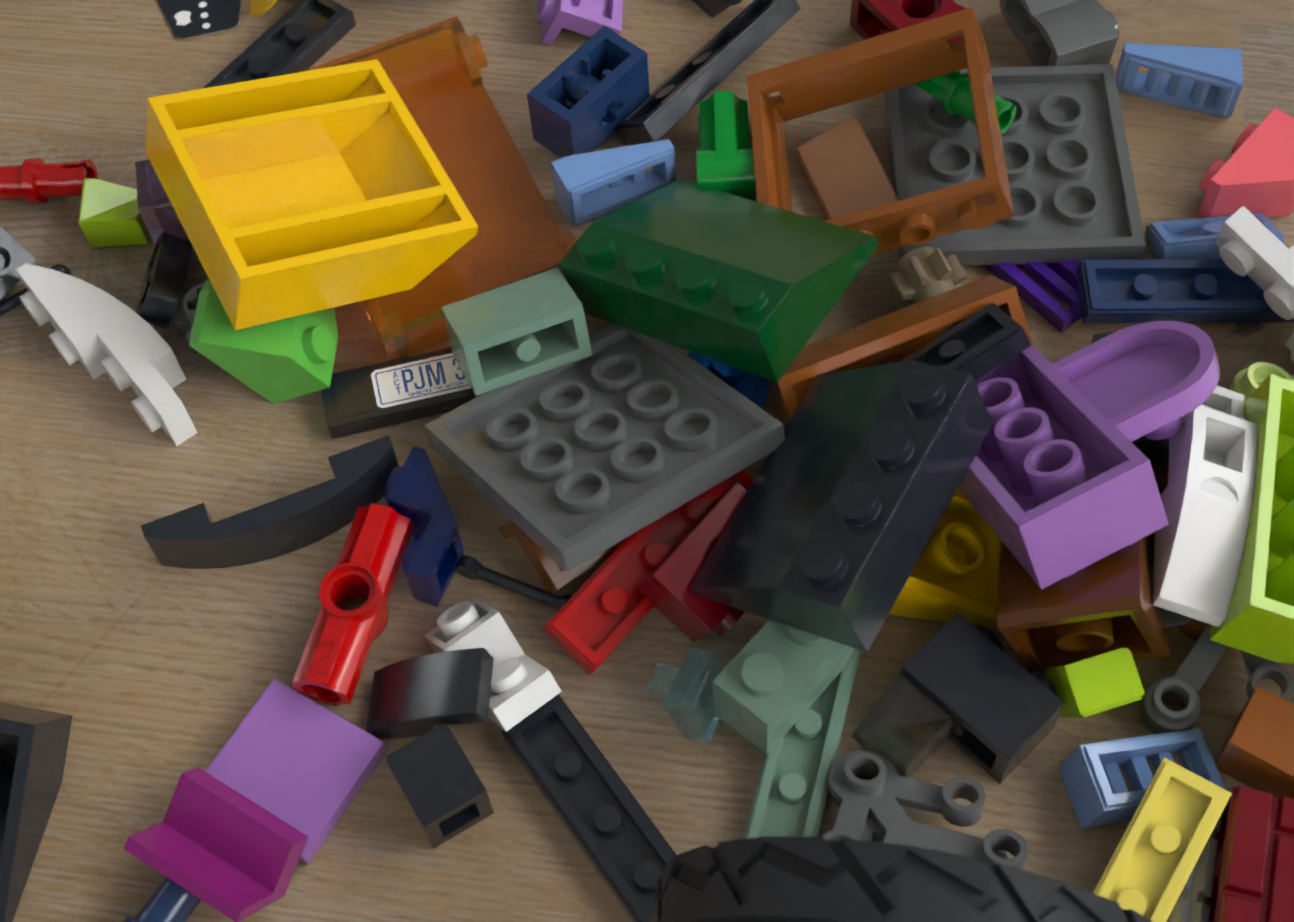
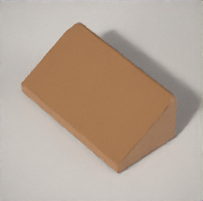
M857 117L843 120L797 147L796 155L828 220L899 201Z

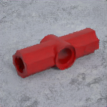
M371 503L368 507H358L337 565L327 572L320 582L318 594L321 607L292 680V685L297 692L312 698L315 702L335 707L341 704H351L373 640L381 635L388 625L389 610L387 602L414 530L411 519L399 514L392 507ZM357 597L368 598L357 609L342 610L344 604L351 599Z

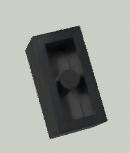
M958 612L902 666L897 694L1000 784L1054 729L1065 704L1058 698L1055 687L1044 675L1031 668L1025 670L1004 652L1002 643L993 632L980 624L972 625Z

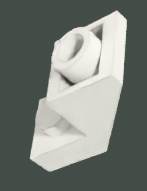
M478 598L472 602H460L447 609L438 618V626L424 635L435 653L485 648L494 658L487 717L506 732L562 692L550 671L523 652L500 612Z

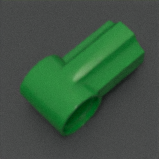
M733 91L713 92L711 97L699 102L698 133L700 149H696L697 184L746 199L756 200L753 148H750L748 101L740 99Z

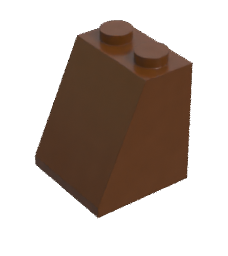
M1155 532L1042 590L1004 543H1001L996 614L997 628L1028 668L1045 673V668L1068 665L1122 647L1128 648L1131 651L1134 661L1170 656L1164 609L1152 605Z

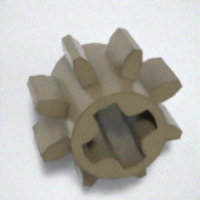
M924 246L907 252L897 261L894 268L895 273L890 275L894 287L888 292L897 310L960 287V283L968 277L955 254L945 258L940 248L934 249Z

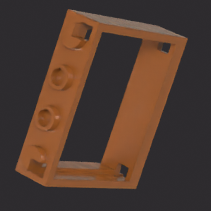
M972 7L748 75L747 85L757 202L792 212L784 122L967 68L984 177L833 218L825 222L876 236L879 246L871 255L872 257L876 253L906 245L926 244L936 237L962 230L983 229L996 221L1014 217L987 45ZM964 35V40L951 43L950 39ZM777 91L780 93V95L774 97L770 95V93Z

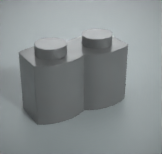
M1000 0L999 5L1008 26L1014 35L1024 42L1034 66L1110 63L1116 42L1119 39V27L1114 15L1110 11H1106L1097 0Z

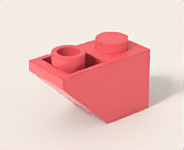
M1275 107L1259 126L1253 123L1246 126L1236 140L1231 151L1233 155L1227 162L1219 158L1208 169L1199 186V189L1205 192V196L1197 217L1233 215L1242 206L1251 213L1262 212L1267 218L1290 216L1294 211V118Z

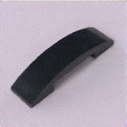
M389 435L328 457L335 476L334 479L217 522L213 521L205 504L201 503L141 525V529L146 541L163 566L187 569H214L252 564L294 552L342 529L353 522L358 507H368L371 503L376 504L401 479L402 473Z

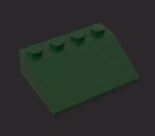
M679 179L594 220L558 265L566 281L582 303L585 314L778 383L879 244L876 236Z

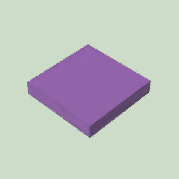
M273 679L205 772L307 835L308 839L299 860L309 865L388 750L385 743L280 681Z

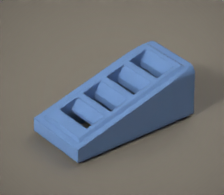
M1124 43L1115 74L1117 89L1124 93L1212 116L1231 117L1243 86L1241 49ZM1139 67L1149 68L1148 73H1138Z
M669 139L576 154L550 162L554 195L571 226L579 225L621 208L676 181L674 146ZM652 167V171L644 172V169Z
M1201 728L1079 745L1061 763L1060 773L1081 828L1110 825L1132 818L1153 778L1147 763L1148 759L1152 760L1157 771L1164 757L1174 762L1171 754L1178 752L1184 768L1226 790ZM1124 765L1133 791H1128L1119 766Z

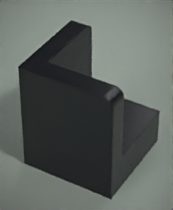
M446 722L387 756V764L413 808L418 822L433 849L494 813L484 785Z

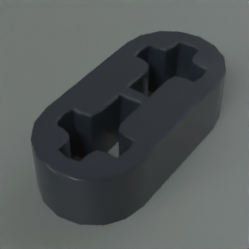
M165 231L158 238L150 257L136 311L146 322L164 329L170 324L179 304L192 250L190 241Z

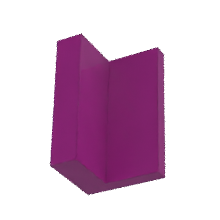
M197 767L181 774L163 822L129 836L124 850L234 922H239L284 897L308 836Z

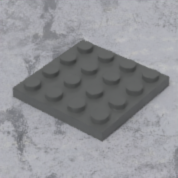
M1113 64L990 68L994 93L1016 106V115L1011 126L1001 135L1014 217L996 221L983 229H966L936 237L926 244L899 247L900 258L913 249L928 246L934 249L940 248L945 258L955 254L961 265L1027 264V262L1058 263V261L1080 262V260L1142 259L1146 243ZM965 68L959 71L964 74L968 72V69ZM914 84L884 92L893 189L898 200L984 177L976 124L962 115H949L944 110L942 102Z
M613 324L589 337L592 356L486 392L425 424L424 427L429 445L566 572H569L774 452L785 439L783 423L676 346Z

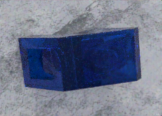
M413 446L404 465H398L392 470L386 483L384 497L388 507H392L399 514L410 518L414 526L412 534L415 536L410 541L403 559V570L405 571L413 597L416 600L438 607L456 571L455 565L460 556L464 555L465 552L457 523L425 449Z

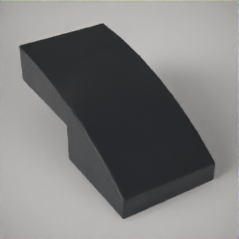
M485 648L462 649L418 656L374 671L366 732L378 739L420 737L434 729V726L445 722L448 725L487 723L494 658Z

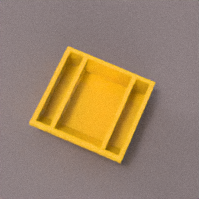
M378 59L147 98L145 152L234 330L411 290L477 235V223Z

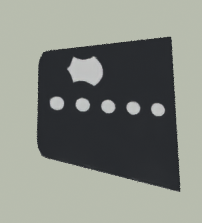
M158 0L177 39H186L229 30L237 27L239 24L241 0Z

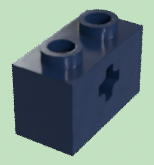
M603 26L527 94L533 139L560 158L593 152L615 131L616 125L650 95L647 52L606 26Z

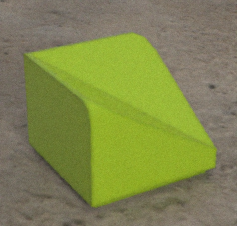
M85 178L78 223L90 247L148 245L153 196L145 191L100 179Z
M1118 648L1068 665L1045 668L1047 679L1055 687L1058 698L1065 703L1059 715L1064 716V718H1085L1141 700V696L1145 695L1132 653L1128 648Z

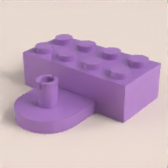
M1145 322L1116 331L1053 364L1031 344L1030 347L975 381L993 425L958 488L1041 590L1169 525L1150 460L1132 442L1143 436L1150 440H1163L1174 436L1183 428V416L1200 406L1213 393L1220 378V368L1211 338L1202 329L1184 322Z

